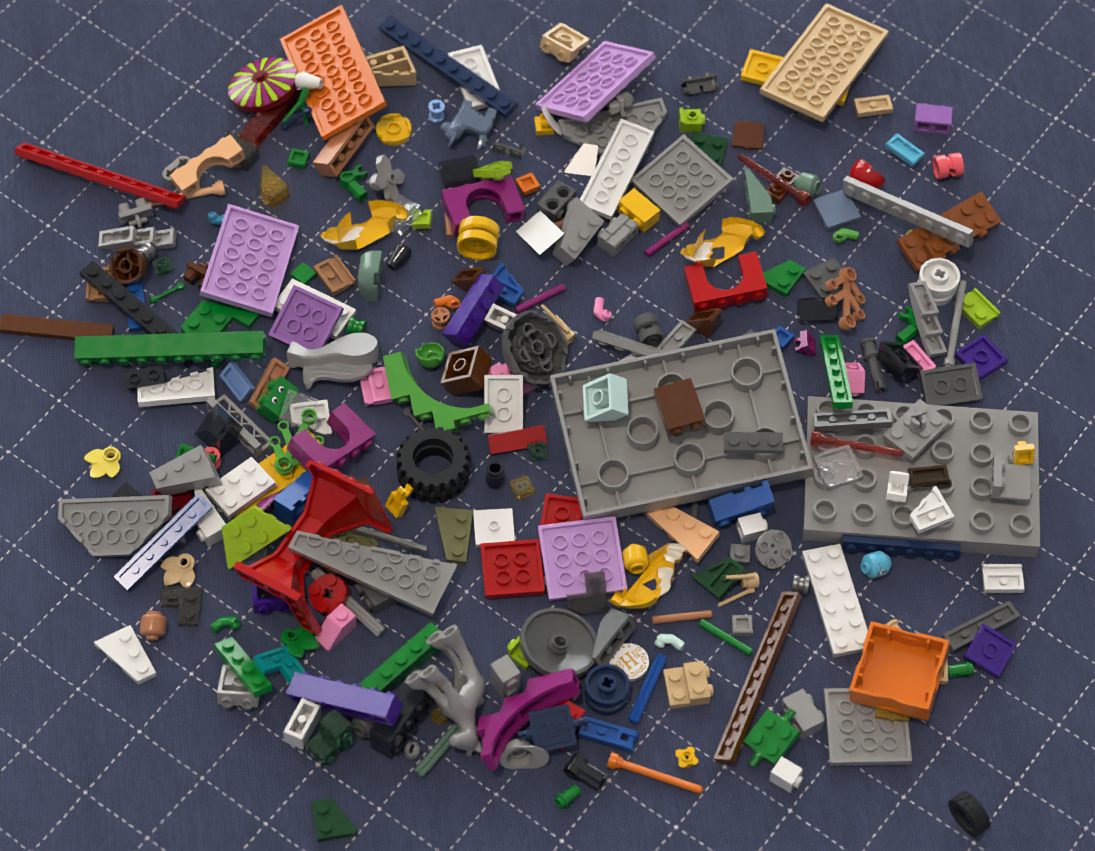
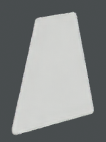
M583 144L566 168L565 173L592 176L596 167L598 145Z

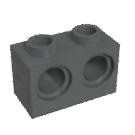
M558 180L537 203V213L541 211L553 223L562 220L567 212L568 203L576 198V190Z

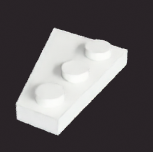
M131 625L94 642V645L99 650H102L111 661L120 666L122 671L138 685L157 676Z

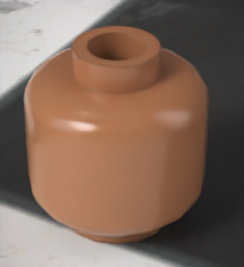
M147 611L141 617L140 634L145 636L148 641H158V638L165 636L167 618L162 615V612Z

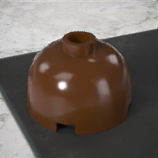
M131 247L118 249L114 257L109 261L111 276L121 284L131 285L138 283L147 273L148 264L146 257L142 252Z

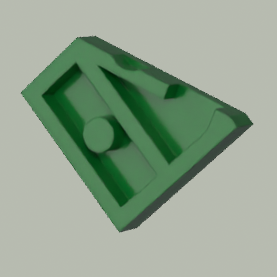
M788 260L764 272L763 275L767 288L787 297L803 276L806 268L792 260Z

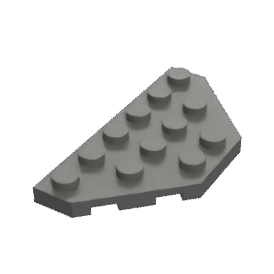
M657 98L624 107L627 113L625 117H621L619 113L610 115L607 109L598 111L587 123L566 118L559 120L558 125L564 139L581 147L583 144L598 145L597 154L602 156L621 119L652 130L655 134L667 116V110L662 98Z
M172 496L59 499L58 519L94 557L133 556L171 517Z

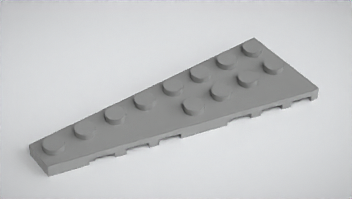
M296 531L288 547V550L430 616H433L458 565L440 562L438 559L421 558L418 555L401 554L399 551L380 547H367L355 542H343L336 538L334 540L302 531Z

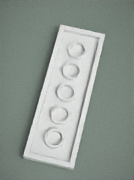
M623 119L620 120L580 198L597 215L609 220L613 218L618 208V201L624 196L654 136V131Z
M836 544L802 551V558L807 574L810 576L811 587L833 658L863 652V644L868 630L841 545Z

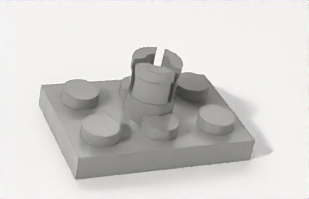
M919 399L883 434L882 439L913 461L949 426L950 421Z

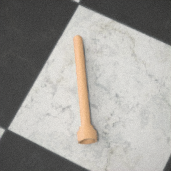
M217 181L211 187L202 188L186 199L213 193L218 196L226 195L223 181ZM146 200L148 204H151V207L162 205V203H154L151 200Z

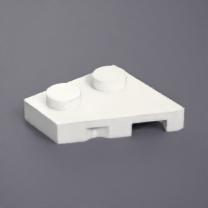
M935 486L930 494L920 502V505L913 510L909 519L918 534L952 521L954 515L937 486Z

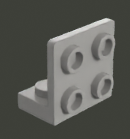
M994 452L991 463L990 498L1030 501L1031 467L1027 465L1006 464L1005 461H1002V453Z

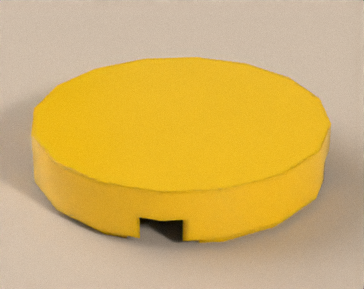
M392 113L384 115L376 124L378 139L390 146H398L405 143L412 134L409 119L402 117L401 114Z

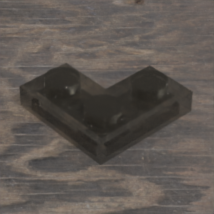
M605 572L584 573L586 592L567 594V610L576 614L608 611Z
M163 586L161 608L180 609L179 626L199 627L203 590L202 588Z

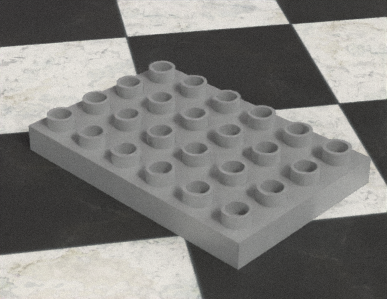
M775 329L550 375L551 390L582 520L613 516L619 518L714 498L730 492H742L748 486L751 489L762 486V481L768 480L769 486L812 477L813 466ZM609 373L625 378L627 380L629 415L615 421H584L583 385ZM691 378L705 416V426L695 432H684V434L678 437H667L654 399V388ZM724 432L783 433V453H724Z
M808 396L805 440L813 472L812 477L804 478L802 541L841 544L842 535L955 543L960 544V552L1037 557L1040 548L1038 412L929 405L950 421L949 426L911 461L882 439L883 434L889 428L815 432L813 413L890 408L893 425L914 405L913 403L852 399V408L838 409L833 408L831 398ZM1025 441L1026 444H1034V464H1024L1031 467L1030 501L990 498L991 463L994 452L1002 453V461H1005L1006 464H1014L1013 452L1017 442ZM946 464L950 483L949 485L937 486L953 513L954 519L918 534L909 519L910 514L930 494L935 486L910 488L908 481L906 502H893L886 499L890 471L907 473L908 468Z

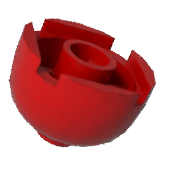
M858 159L850 169L849 177L874 188L880 189L886 182L885 178L878 171L875 172L872 169L873 166L862 159Z

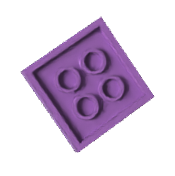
M293 285L268 335L287 345H290L293 341L306 349L322 348L327 344L344 308Z

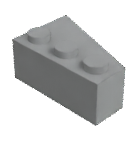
M202 445L149 472L156 489L162 495L188 492V490L196 488L204 489L206 486L223 485L209 453Z

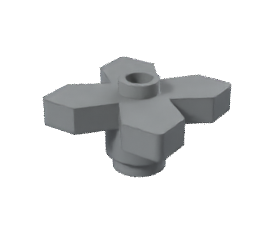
M384 154L380 155L375 163L378 173L373 174L369 178L370 188L374 191H383L386 201L398 203L400 195L396 185L403 184L405 174L400 169L392 171L390 160Z

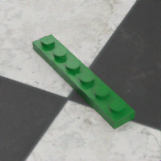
M820 335L819 341L832 406L838 409L852 408L853 400L839 335Z

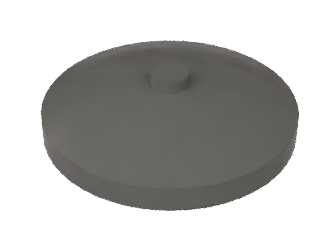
M546 608L533 613L525 621L519 637L520 648L526 661L541 674L547 675L573 668L577 677L586 674L595 663L592 656L597 638L596 633L591 625L578 614L561 608Z

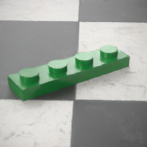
M233 637L214 644L215 651L254 698L272 691V684Z

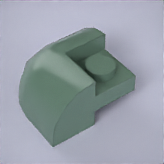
M382 251L365 252L361 255L358 269L359 293L367 301L378 303L380 292Z

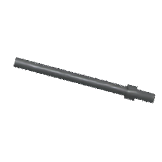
M362 526L349 530L401 546L407 551L414 550L424 554L428 551V546L415 543L412 539L398 538Z

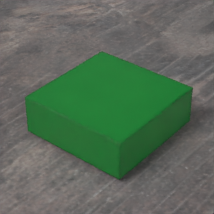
M292 148L287 166L305 170L310 152Z
M303 262L290 273V276L307 285L317 276V272Z

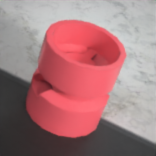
M959 152L949 154L947 157L945 155L933 157V171L937 180L948 178L949 175L951 177L963 175L964 163Z

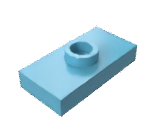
M898 133L885 144L886 149L912 168L925 156L924 152Z

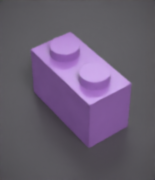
M917 103L913 131L949 135L953 107Z

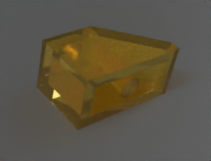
M263 165L260 198L264 204L274 209L290 197L289 186L266 165Z

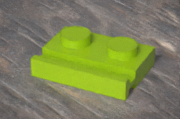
M976 288L964 295L962 313L979 330L992 322L994 318L1000 316V311Z

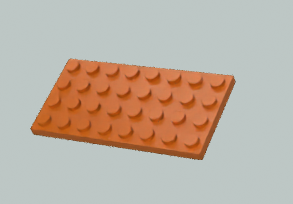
M342 5L280 39L287 57L294 65L297 73L306 72L323 78V87L321 89H309L306 102L312 108V116L324 141L388 106Z

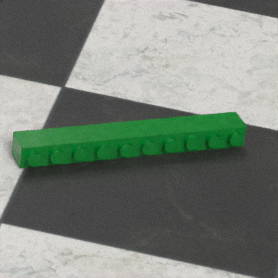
M264 331L75 337L74 359L82 366H91L92 363H99L100 365H110V363L127 365L129 362L147 364L150 361H155L158 364H164L167 361L185 363V360H193V362L197 363L204 362V360L222 362L223 359L241 361L248 358L252 361H259L261 358H266V335Z

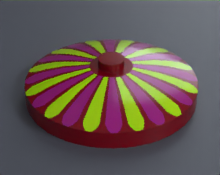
M279 57L262 58L245 65L233 76L228 86V94L233 105L242 111L262 112L270 110L285 102L295 92L297 88L295 78L298 73L294 65L286 59Z

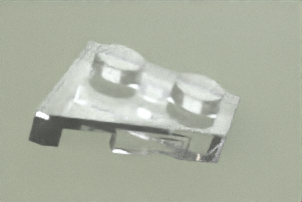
M399 195L395 203L404 206L409 213V217L401 222L397 219L391 232L401 237L424 209L421 205Z

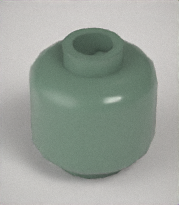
M803 172L794 179L793 186L798 195L813 198L820 193L822 182L817 175Z

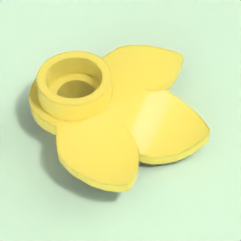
M107 447L104 450L95 449L84 457V460L93 464L90 471L92 478H101L106 474L113 478L119 473L120 465L118 462L121 459V454L115 447Z

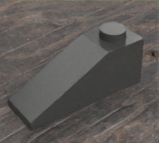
M611 608L600 622L592 656L596 666L608 664L636 628L629 614Z

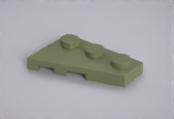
M434 506L446 562L466 565L473 510Z

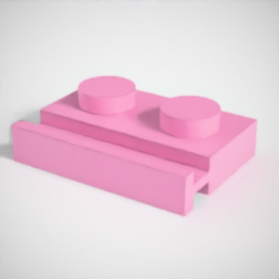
M385 367L374 368L370 375L360 379L365 407L371 404L380 405L392 402Z

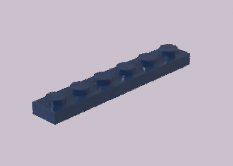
M842 535L841 539L842 551L848 553L863 552L869 554L882 551L888 556L901 555L908 558H938L946 561L958 560L960 554V544L856 535Z

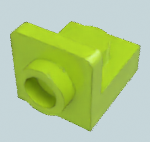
M519 635L516 640L512 639L508 644L507 655L515 664L527 671L531 665L522 654Z

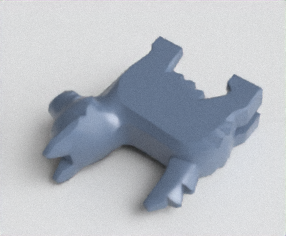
M464 99L461 109L453 118V121L451 123L444 122L440 126V130L445 133V138L449 141L448 148L461 137L463 132L479 136L477 150L486 147L487 135L492 128L497 110L488 108L483 117L482 114L471 109L472 101Z

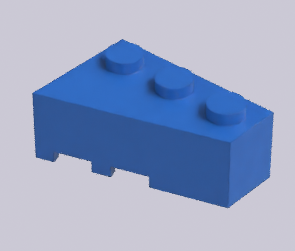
M308 470L303 472L300 477L273 498L276 519L285 525H290L291 528L302 515L312 481Z
M768 480L762 481L763 485L754 489L748 486L744 488L745 491L734 494L730 492L710 499L706 506L713 527L719 526L723 528L729 526L731 522L737 521L740 517L761 513L762 517L766 516L775 502Z

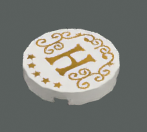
M627 643L619 648L609 661V664L617 665L623 669L629 677V682H635L647 673L649 658L646 651L639 645Z

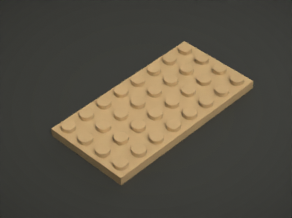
M825 4L760 88V94L824 122L886 39L888 30L829 4Z

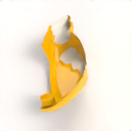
M384 200L371 201L368 204L372 217L368 221L352 225L351 213L349 212L341 219L337 227L328 228L320 236L327 243L336 245L340 249L359 250L389 234L397 219L400 222L409 217V213L404 206L395 202Z
M737 217L722 219L721 226L722 234L714 239L703 241L705 229L699 235L696 244L687 245L680 253L687 260L697 264L702 263L703 267H714L742 251L751 237L757 240L765 234V231L761 225L751 220ZM724 247L725 258L711 259L712 249Z
M668 543L649 554L650 565L628 592L625 583L623 592L615 591L614 596L609 599V602L616 607L625 609L645 608L656 604L657 599L669 591L674 577V564L682 560L686 546L678 543ZM655 579L657 589L652 591L643 585Z

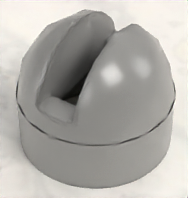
M407 743L404 748L405 756L410 760L417 759L421 754L418 743ZM411 747H414L412 754L409 753Z

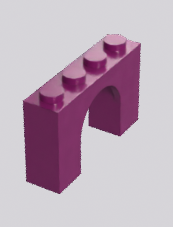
M511 175L504 176L502 180H483L478 183L465 184L441 191V204L454 236L459 235L460 222L467 217H471L467 206L477 199H488L495 202L500 207L506 224L524 220L525 208Z
M344 403L331 411L327 420V424L343 439L344 447L339 449L324 447L304 429L291 437L287 450L306 469V464L309 460L316 463L320 461L333 470L336 468L340 469L348 460L356 459L363 450H369L374 444L373 440L376 433Z

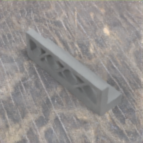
M225 394L217 400L212 396L206 399V407L209 413L215 404L220 405L225 402L229 408L228 410L223 409L233 419L235 418L232 415L241 417V423H238L243 429L236 439L255 458H258L270 449V438ZM244 427L252 428L253 435H251ZM257 440H264L266 444L261 447Z

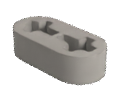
M180 156L166 167L162 173L164 183L174 185L171 177H168V175H171L176 169L183 167L191 159L187 156Z

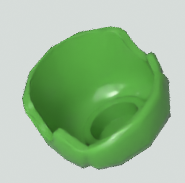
M423 343L419 350L415 349L417 361L422 367L435 368L445 359L444 348L438 343Z

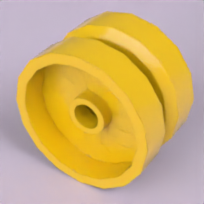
M471 216L463 219L459 225L458 252L472 260L481 261L494 257L497 253V240L499 239L498 224L492 219L483 216Z

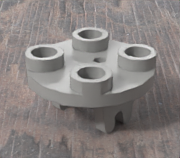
M771 529L765 531L759 537L755 553L762 565L773 569L783 566L792 557L793 550L791 541L786 533L781 530Z

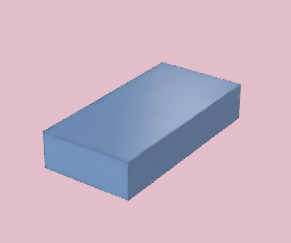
M229 362L219 375L240 402H245L256 389L235 362Z

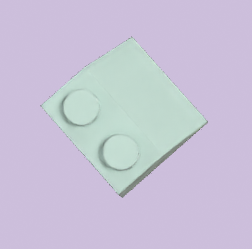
M609 373L584 384V421H615L629 415L627 380Z

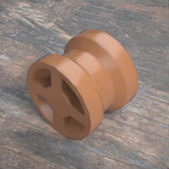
M438 307L432 311L433 328L443 331L450 322V312L444 307Z

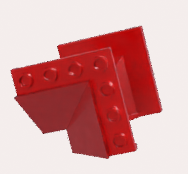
M309 460L306 467L312 477L302 515L274 553L250 566L237 561L233 568L239 577L285 600L300 626L318 636L322 629L306 603L304 576L314 562L288 550L296 531L320 535L319 537L331 539L334 535L365 525L372 526L388 535L393 528L389 522L390 519L385 514V509L381 506L380 500L375 494L376 491L372 487L363 485L356 479L347 477L340 471L333 470L320 461L316 463Z

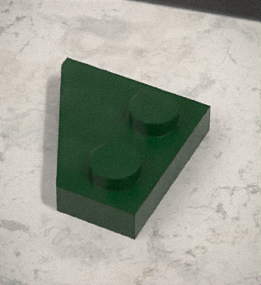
M729 557L722 560L719 564L707 567V570L698 574L696 572L693 573L691 577L721 600L739 580L726 579V576L743 575L746 570Z
M332 798L311 801L318 842L357 836L356 828Z

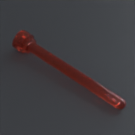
M744 154L738 155V160L795 196L797 203L803 207L809 203L812 194L806 190H797Z
M812 430L810 445L818 447V445L823 443L901 457L904 454L901 449L828 437L816 430Z

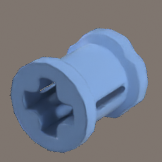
M432 100L429 103V119L433 123H440L445 119L443 112L445 105L441 100Z

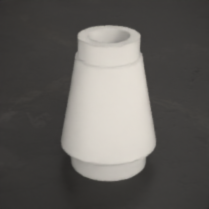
M302 72L296 75L295 85L300 89H303V87L321 89L323 87V78Z

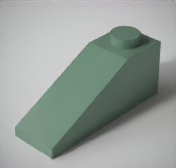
M745 168L744 185L749 220L755 223H771L773 215H776V206L772 204L771 196L750 169Z

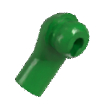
M223 616L209 626L216 633L225 626H230L232 630H235L241 624L236 616Z

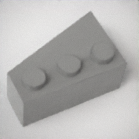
M578 197L567 205V212L562 221L563 225L561 228L564 234L556 241L552 253L565 266L577 258L604 222Z

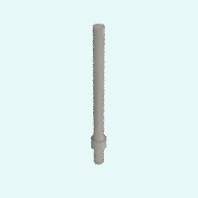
M964 280L959 281L947 357L944 358L943 367L955 366L954 355L967 283Z

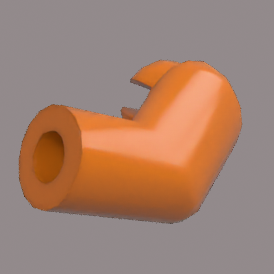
M452 295L433 300L435 308L446 306L452 310H457L461 304L460 300Z

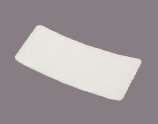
M544 103L542 112L552 128L561 135L559 125L550 115Z

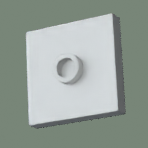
M512 508L473 510L476 548H480V543L515 541Z

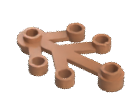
M843 267L839 271V277L830 279L825 283L827 290L830 292L837 289L838 285L843 283V290L825 298V303L828 307L835 306L839 300L843 299V316L839 320V327L842 330L852 329L856 326V321L859 322L865 318L864 311L859 307L865 303V297L854 282L857 275L851 267ZM850 305L854 310L853 316L850 314Z

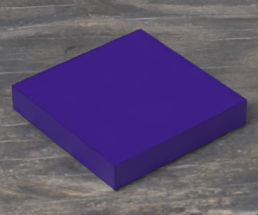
M984 334L956 351L954 355L961 364L976 363L979 381L1008 362V359Z
M983 623L963 658L995 678H999L1017 644Z

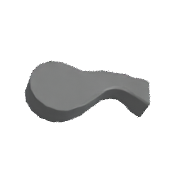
M367 333L348 334L318 349H306L292 341L287 351L288 366L290 368L298 366L303 368V381L307 390L318 380L355 382L372 373L371 364L378 359L379 355L376 338Z

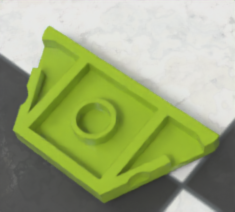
M256 505L222 526L228 568L231 569L237 561L245 560L291 530V526L276 520V517L265 513L263 509Z

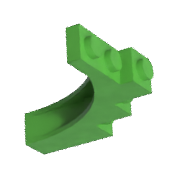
M400 351L383 356L391 399L399 405L407 404L411 400L414 416L418 420L428 421L433 417L436 429L437 427H443L445 431L449 429L454 432L455 436V433L460 432L459 425H469L474 420L484 421L489 419V416L495 415L494 409L489 403L473 408H458L432 399L418 386L413 378L406 355Z

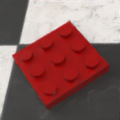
M539 539L480 543L485 599L545 595Z

